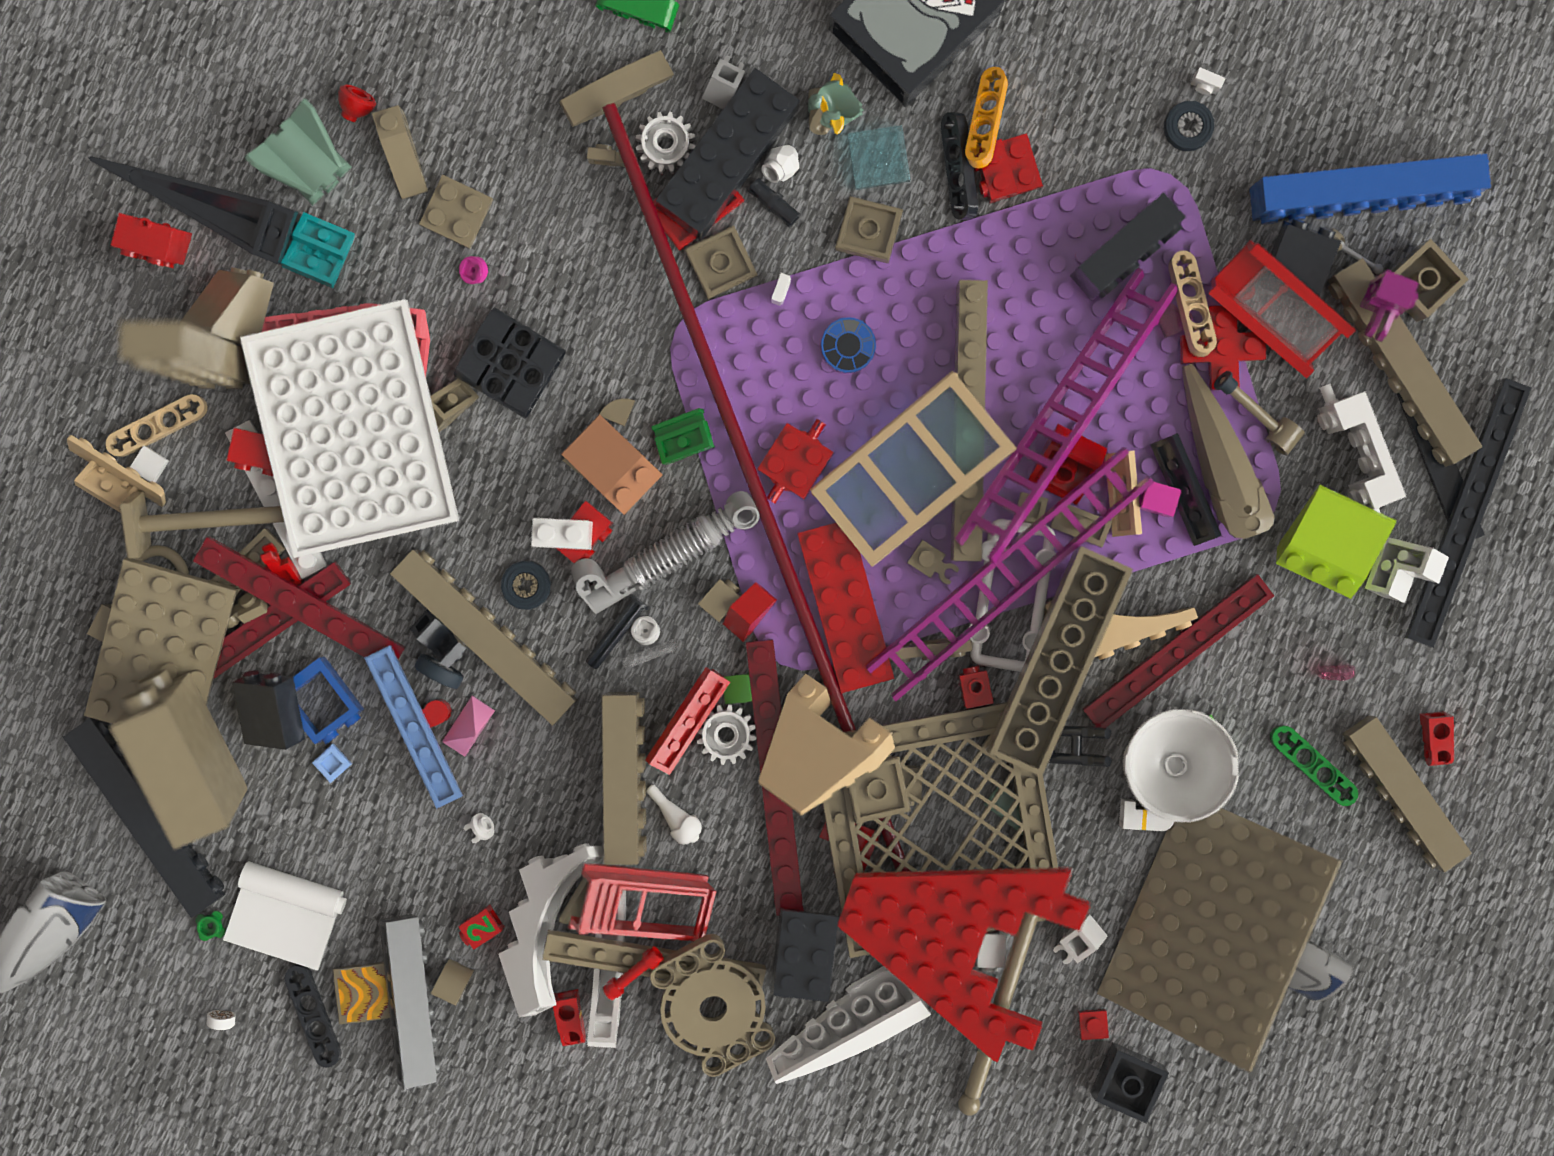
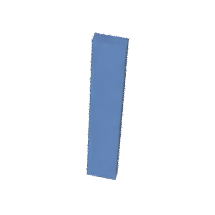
M388 646L365 657L364 659L436 809L462 797L463 794L392 646Z

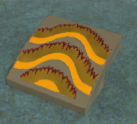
M384 961L332 969L339 1024L390 1018Z

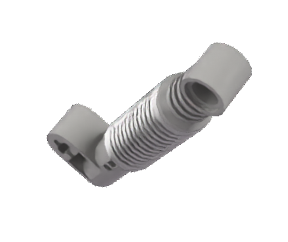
M744 491L733 493L728 497L724 510L719 508V513L716 511L712 512V517L710 515H701L696 517V519L694 518L691 524L686 523V527L681 526V531L676 529L675 534L671 532L670 537L665 536V540L660 539L659 543L655 542L654 546L650 545L649 550L645 548L644 553L639 552L638 556L633 555V557L628 558L624 562L623 567L608 576L594 560L588 558L578 560L571 568L572 578L578 594L595 614H598L634 591L647 589V587H650V582L655 584V579L660 581L661 575L666 577L665 573L671 574V569L676 571V566L682 568V562L687 565V559L692 562V556L698 558L697 553L703 555L702 547L706 552H708L707 546L710 549L715 548L723 538L722 534L725 536L729 535L728 531L734 532V527L737 529H749L756 525L759 520V512L752 496ZM588 580L590 582L593 581V585L589 586Z

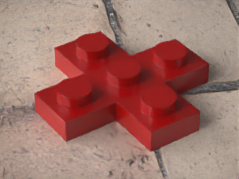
M1208 306L1217 339L1216 347L1205 357L1195 356L1189 350L1186 336L1182 335L1180 336L1181 364L1208 363L1210 390H1216L1214 388L1215 381L1226 371L1232 372V377L1238 382V387H1240L1239 362L1266 360V343L1253 332L1238 333L1237 318L1223 306ZM1200 335V339L1197 341V344L1203 345V348H1205L1208 345V342L1202 341Z

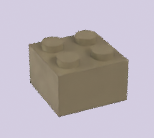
M1432 239L1419 244L1391 270V272L1419 283L1416 292L1419 293L1418 299L1412 309L1408 308L1406 310L1416 322L1428 318L1469 280Z

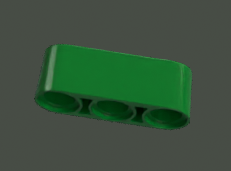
M597 0L595 4L596 8L601 11L607 9L613 11V15L628 20L630 17L637 19L640 24L655 28V26L663 28L666 33L671 32L680 6L674 0Z

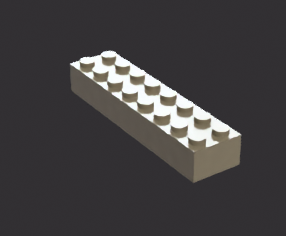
M121 322L120 359L131 362V367L142 368V371H152V374H159L162 377L180 381V383H188L190 386H198L199 389H215V384L226 389H243V384H251L244 351L240 346L185 323Z
M1082 546L1074 550L986 749L989 754L1042 777L1133 571L1132 568Z

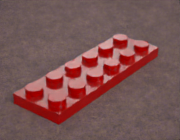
M837 523L797 533L841 693L895 679L889 658L872 673L866 668L868 663L886 649L860 551Z

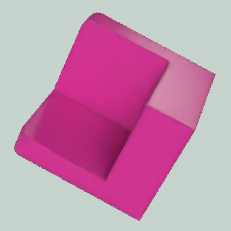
M1154 482L1140 494V509L1164 517H1174L1181 490Z

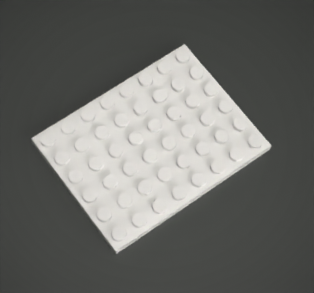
M400 300L240 337L293 558L459 521L408 300Z

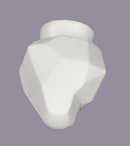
M790 145L772 148L767 153L764 165L761 168L765 178L772 183H777L779 180L784 182L792 177L799 169L796 149Z

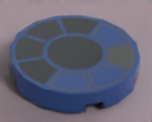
M852 317L840 318L831 323L824 331L821 340V350L826 363L834 370L842 373H852L866 368L871 362L876 350V340L871 328L862 320Z

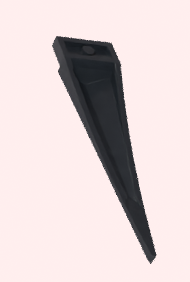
M88 157L95 164L179 210L247 252L275 264H281L298 211L273 201L97 157Z

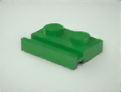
M698 408L651 426L655 432V442L663 465L671 464L715 447L708 422L704 418V409Z

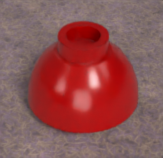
M346 84L340 86L338 101L342 109L341 116L343 118L356 122L358 118L364 117L374 110L376 101L369 93L353 85Z

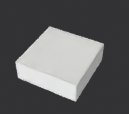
M780 274L771 299L773 304L783 305L791 283L789 275Z
M143 446L130 467L147 481L156 483L169 460L149 447Z

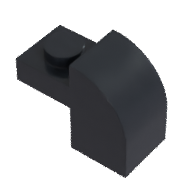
M428 609L410 627L415 638L433 651L438 661L447 669L462 657L466 649L465 644Z

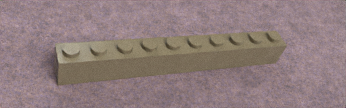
M959 280L956 285L955 373L958 374L961 382L985 409L988 281ZM954 391L953 461L963 474L966 475L984 460L985 428ZM984 476L952 502L951 561H982V530L977 525L963 546L957 543L955 537L983 497ZM952 477V486H953V485H954L955 483H957V482H956V481L953 479V477Z

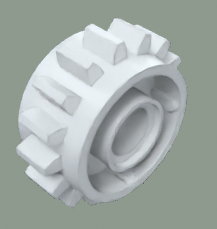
M658 112L657 118L653 119L649 116L647 118L648 124L646 126L642 124L639 126L643 133L642 135H636V141L642 144L636 146L637 153H644L640 159L642 163L649 161V170L652 171L655 167H658L660 174H663L665 169H669L670 173L674 174V168H680L690 155L689 152H692L696 147L690 143L696 140L695 134H688L692 128L690 123L683 125L684 120L682 116L675 119L672 112H669L668 116H662L661 112ZM666 137L674 141L673 145L668 149H662L658 145L660 140Z
M729 704L727 710H723L721 705H717V712L711 711L708 720L706 719L703 723L704 728H700L698 731L699 734H702V738L697 740V744L705 745L702 753H711L710 760L712 762L717 757L720 758L721 765L725 764L726 759H730L732 764H735L737 756H740L742 759L746 758L745 749L753 750L749 740H756V736L750 734V731L756 727L755 724H748L751 718L750 714L744 717L741 715L743 708L740 707L737 711H733L732 704ZM721 728H731L734 731V738L731 741L721 740L719 737V730Z

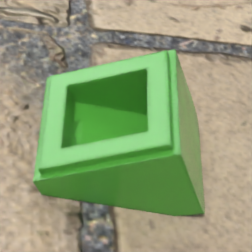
M749 673L724 676L730 681V684L724 691L725 704L752 702Z

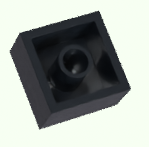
M1112 1042L1090 1093L1096 1102L1147 1124L1169 1072L1163 1064Z

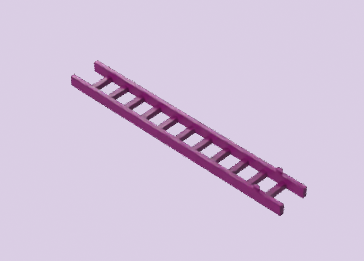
M1137 268L1016 447L1017 449L1011 454L955 537L959 545L963 546L977 525L978 528L992 536L997 535L1000 537L987 556L990 562L994 564L997 562L1152 329L1158 325L1159 319L1178 292L1176 284L1171 283L1160 301L1157 302L1135 292L1144 278L1143 269ZM1129 299L1153 310L1144 324L1120 314L1125 309ZM1114 321L1138 332L1129 347L1105 336ZM1099 343L1123 354L1114 369L1090 359ZM1084 366L1108 377L1098 393L1074 382ZM1068 389L1092 400L1083 415L1059 404ZM1053 411L1077 422L1067 438L1044 426ZM1038 433L1062 445L1052 461L1028 449ZM1023 456L1046 468L1036 484L1013 472ZM1007 479L1031 491L1021 507L997 495ZM992 502L1016 514L1005 530L982 518Z
M1122 447L1010 542L995 564L989 560L866 665L867 670L872 673L890 657L909 678L891 693L895 701L900 699L918 682L924 680L938 665L1154 483L1147 476L1132 490L1128 491L1125 488L1126 484L1118 474L1110 470L1130 453L1126 448ZM1103 475L1108 478L1123 496L1108 510L1089 489ZM1082 493L1101 514L1086 529L1067 507ZM1060 512L1064 514L1080 533L1064 547L1045 526ZM1039 530L1058 551L1043 565L1024 545V542ZM1017 548L1036 569L1022 583L1015 578L1002 562ZM996 566L1015 587L1001 601L997 599L981 580ZM975 584L994 605L980 619H977L959 599ZM953 603L973 624L957 638L938 617ZM932 621L951 642L936 656L917 635ZM910 639L930 660L915 674L895 653Z

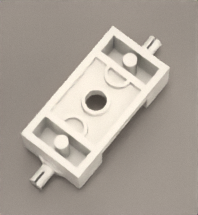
M1331 383L1320 387L1319 389L1325 401L1324 406L1318 408L1320 414L1317 418L1320 427L1323 430H1327L1328 434L1350 428L1351 432L1348 433L1349 441L1354 448L1357 447L1361 456L1358 458L1359 467L1364 474H1368V478L1348 485L1350 489L1347 493L1348 498L1381 513L1379 510L1381 506L1402 499L1406 495L1366 392L1338 400L1334 395Z

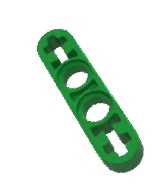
M1279 725L1271 731V744L1334 802L1342 806H1350L1356 802L1359 794L1357 787L1294 729L1289 726ZM1288 731V740L1293 744H1296L1297 740L1300 743L1294 746L1293 749L1286 743L1282 742L1279 744V732L1286 733ZM1305 748L1310 752V759L1307 763L1300 764L1296 756L1299 750ZM1322 767H1327L1331 773L1329 780L1326 782H1320L1317 779V772ZM1335 783L1345 789L1349 787L1348 794L1350 797L1348 799H1339L1341 793L1334 787L1330 791L1328 788Z

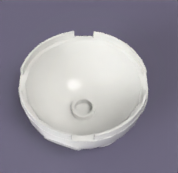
M1169 710L1148 719L1136 730L1124 752L1123 770L1132 793L1146 810L1159 818L1172 822H1192L1214 814L1232 796L1239 777V757L1232 738L1217 721L1195 710Z

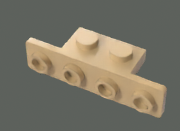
M72 435L67 438L69 450L89 462L74 480L76 486L120 512L119 505L133 492L144 491L145 497L159 506L163 507L165 505V493L160 485L153 481L147 482L142 479L140 474L131 467L124 468L119 465L113 456L106 452H98L87 440L83 438L77 439Z

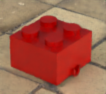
M119 213L111 246L120 248L121 255L147 260L149 263L163 267L174 268V264L184 265L192 233L173 228L168 223L159 224L150 221L148 218H138Z

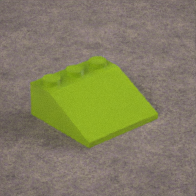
M1319 485L1279 542L1276 564L1351 599L1366 580L1392 532L1396 520Z

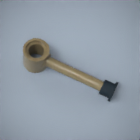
M1231 371L1222 373L1215 381L1214 388L1222 390L1226 395L1230 394L1267 427L1269 434L1265 441L1267 443L1270 442L1271 446L1275 445L1277 447L1275 450L1287 456L1305 434L1303 429L1286 417H1282L1277 422L1238 387V382L1232 377Z

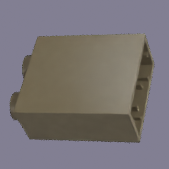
M161 669L141 678L134 683L137 690L120 700L125 710L110 728L173 848L176 849L227 828L248 788L190 672L171 679L167 669Z

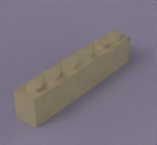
M1368 715L1342 733L1346 739L1343 742L1345 748L1352 756H1358L1362 762L1359 765L1361 771L1367 778L1370 779L1372 777L1378 785L1375 787L1377 794L1382 800H1388L1393 806V809L1390 810L1392 815L1400 824L1404 822L1409 829L1406 833L1408 838L1416 847L1421 846L1425 852L1422 857L1431 869L1436 868L1446 872L1472 854L1377 717Z

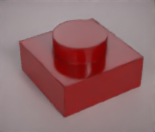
M1106 1009L1078 1011L1081 1040L1109 1038Z

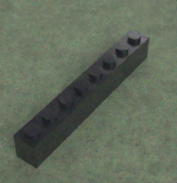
M88 718L63 736V739L186 912L193 918L226 895L223 892V882L216 875H211L206 868L208 867L206 858L201 853L196 854L191 847L193 842L176 849L173 848L118 741L111 734L110 723Z

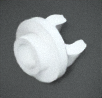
M483 813L474 815L471 818V822L463 828L465 831L472 828L473 833L476 835L471 840L472 843L488 840L494 835L493 821Z

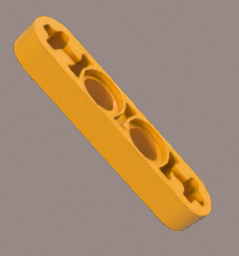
M996 66L990 67L982 73L965 148L967 160L974 168L987 166L991 162L1008 87V80L1004 70ZM994 78H998L999 80H996L994 83V91H992L990 82H993ZM990 100L996 101L994 108L990 110L982 109L985 102ZM985 124L991 126L988 133H977L980 126ZM979 143H981L984 153H980L979 157H975L974 155L979 153Z

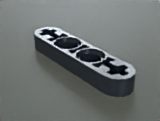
M947 112L941 120V135L951 211L954 218L958 220H972L978 212V199L974 168L969 164L965 155L969 135L966 116L962 113ZM957 146H959L960 148V156L958 159H956L955 157V150ZM962 173L964 177L963 185L960 187L958 181L959 175Z
M295 964L285 973V984L315 1061L321 1067H332L341 1058L340 1045L310 969ZM295 970H297L298 974L303 973L305 976L301 980L303 988L307 985L310 987V989L304 990L299 995H297L296 991L301 989L298 980H292ZM309 995L314 998L316 1003L314 1009L308 1010L302 1006L301 1000L303 996ZM314 1021H320L325 1025L326 1030L323 1035L313 1033L311 1025ZM327 1037L330 1040L325 1043L328 1051H334L331 1061H329L328 1057L323 1058L321 1055L325 1051L323 1043L319 1046L316 1044V1042H320Z

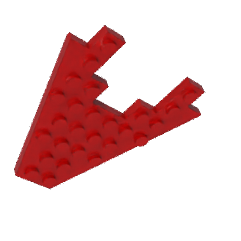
M1072 869L855 873L838 922V927L989 1058L998 1063L1006 1041L1033 1051L1042 1029V1021L990 1003L998 983V978L973 970L988 927L1016 936L1023 916L1027 912L1080 931L1090 908V902L1064 893L1071 876Z

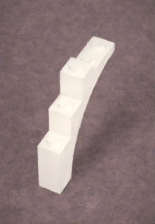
M589 843L575 847L573 849L574 853L570 855H562L556 858L537 856L528 861L529 865L519 870L528 898L518 902L519 907L509 911L518 940L507 945L508 949L498 954L519 1017L537 1015L557 1005L551 984L550 961L542 960L547 932L554 929L556 917L565 897L582 875L583 863L595 864L604 858L602 846H590Z

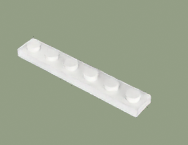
M251 420L235 427L258 433ZM233 429L225 432L230 443ZM252 466L251 471L245 470L263 506H281L274 477L262 474L263 468ZM285 522L273 523L302 579L327 566L321 552L293 558Z

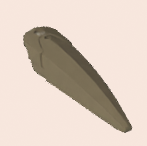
M1193 364L1183 366V382L1192 433L1204 484L1209 490L1217 519L1221 521L1228 533L1234 538L1246 539L1268 531L1273 526L1274 514L1261 481L1256 477L1248 457L1224 411Z

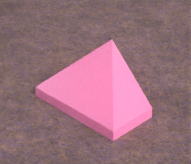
M471 696L442 742L465 757L495 710L474 696Z

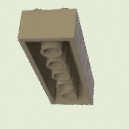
M607 692L602 695L604 865H638L641 857H645L647 852V836H642L641 829H644L646 825L647 813L646 808H641V801H644V797H646V781H641V773H644L646 769V754L640 753V745H643V742H645L646 732L645 726H640V717L645 715V698H640V692Z

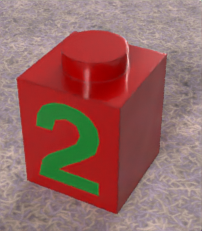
M489 904L459 925L461 930L459 935L462 941L467 946L470 945L474 950L502 932L505 926Z

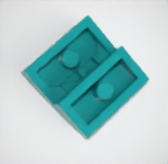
M303 212L292 233L293 240L282 259L281 265L287 270L333 288L351 248L355 233Z

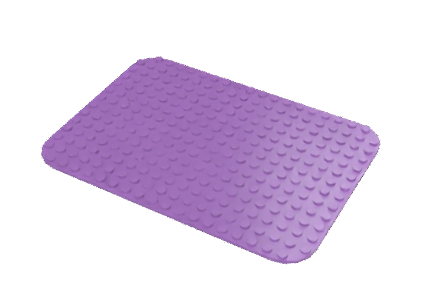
M1151 168L1129 170L894 243L889 264L854 255L790 275L791 283L781 306L773 304L771 301L778 282L777 279L709 300L694 308L766 497L773 488L774 483L768 476L757 469L786 423L800 431L806 432L810 430L816 419L820 420V423L826 424L817 439L823 446L833 451L834 454L814 485H816L951 371L955 372L956 285L959 280L988 281L985 411L1013 445L1017 447L1136 270L1123 281L1118 277L1116 281L1119 284L1102 299L1097 295L1092 301L1070 275L1163 192L1186 218L1179 223L1183 228L1165 244L1161 240L1158 242L1162 247L1144 262L1140 259L1137 260L1140 264L1138 268L1143 269L1144 278L1135 292L1159 302L1172 283L1168 269L1169 261L1177 252L1188 251L1194 255L1197 261L1208 306H1222L1208 294L1212 289L1211 280L1218 274L1198 207L1188 188L1168 173ZM1179 260L1177 266H1182L1183 270H1185L1188 264H1183L1182 261ZM1185 284L1182 286V291L1186 296L1194 297L1196 295V290L1192 285ZM1176 297L1173 298L1159 319L1158 325L1152 329L1082 436L1108 448L1106 454L1116 453L1122 447L1128 451H1135L1138 484L1148 476L1154 482L1167 485L1150 444L1178 433L1222 535L1194 546L1177 507L1174 517H1164L1140 509L1142 534L1112 537L1111 526L1102 548L1087 542L1080 545L1132 568V572L1240 539L1231 536L1221 521L1217 519L1209 490L1204 484L1183 382L1182 367L1189 364H1181L1180 336L1185 335ZM1129 299L1125 309L1120 314L1144 324L1153 310ZM1196 310L1189 312V318L1192 322H1202L1203 319L1200 312ZM852 317L862 320L871 328L876 340V350L873 359L866 368L857 372L842 373L834 370L826 363L821 350V340L824 331L831 323L840 318ZM682 320L676 327L670 347L672 370L685 412L687 413L698 408L704 409L705 412L703 413L704 418L708 422L715 447L698 454L716 512L719 513L718 509L722 508L724 510V505L730 495L738 491L750 494L687 327L684 320ZM1114 321L1105 336L1129 347L1138 332ZM1099 343L1090 359L1114 369L1123 354ZM1239 362L1240 388L1258 404L1246 362ZM1193 364L1209 388V364ZM1084 366L1074 382L1098 393L1108 377ZM950 387L920 412L917 418L953 460L954 390ZM1068 389L1059 404L1083 415L1092 400ZM1210 390L1234 429L1256 477L1259 478L1274 513L1281 487L1279 469L1271 443L1265 441V438L1268 436L1266 427L1230 394L1226 395L1222 390ZM1053 411L1044 426L1053 431L1057 424L1073 430L1077 422ZM908 423L869 455V458L916 515L952 487V476ZM986 429L984 434V460L1000 447ZM1038 433L1028 449L1040 455L1049 438ZM1011 454L984 475L983 496ZM1023 456L1013 472L1028 479L1036 462ZM860 463L827 490L828 494L845 515L851 519L853 525L874 550L908 523ZM1103 475L1089 489L1108 510L1110 508L1107 477ZM1007 479L997 495L1017 505L1020 492L1030 494L1031 491ZM784 490L776 504L769 500L768 502L831 665H833L797 533L836 522L818 499L811 494V490L805 500L793 492ZM1044 490L1040 496L1048 498L1045 513L1062 499L1047 490ZM1083 495L1077 505L1069 504L1099 517L1101 516L1085 495ZM952 502L874 567L861 554L886 648L887 645H891L984 564L983 559L982 561H951ZM994 502L990 504L983 515V519L991 523L998 519L1012 520L1014 518V513ZM760 517L757 524L752 528L737 529L734 527L735 531L732 533L729 530V535H724L741 593L744 594L757 582L777 599L753 630L758 641L774 640L775 658L781 665L801 671L818 669ZM1052 519L1045 526L1049 527ZM1052 529L1055 537L1063 547L1075 538ZM982 530L983 544L987 541L988 533ZM1016 532L1010 542H1012L1021 533ZM1033 535L1024 542V545L1035 557L1038 551L1043 549L1044 536ZM921 540H924L945 554L942 560L944 564L951 563L959 568L958 572L952 569L945 571L944 575L951 581L950 584L943 583L936 572L929 578L907 563ZM1018 548L1002 561L1020 583L1036 571L1035 567ZM1073 552L1050 571L1046 599L1054 597ZM996 566L993 573L991 592L1001 601L1015 587ZM1037 582L1001 613L1034 603ZM976 584L959 598L975 617L980 591ZM990 600L988 605V611L994 607ZM954 603L938 616L948 629L970 623ZM932 621L917 635L919 638L941 632V630Z

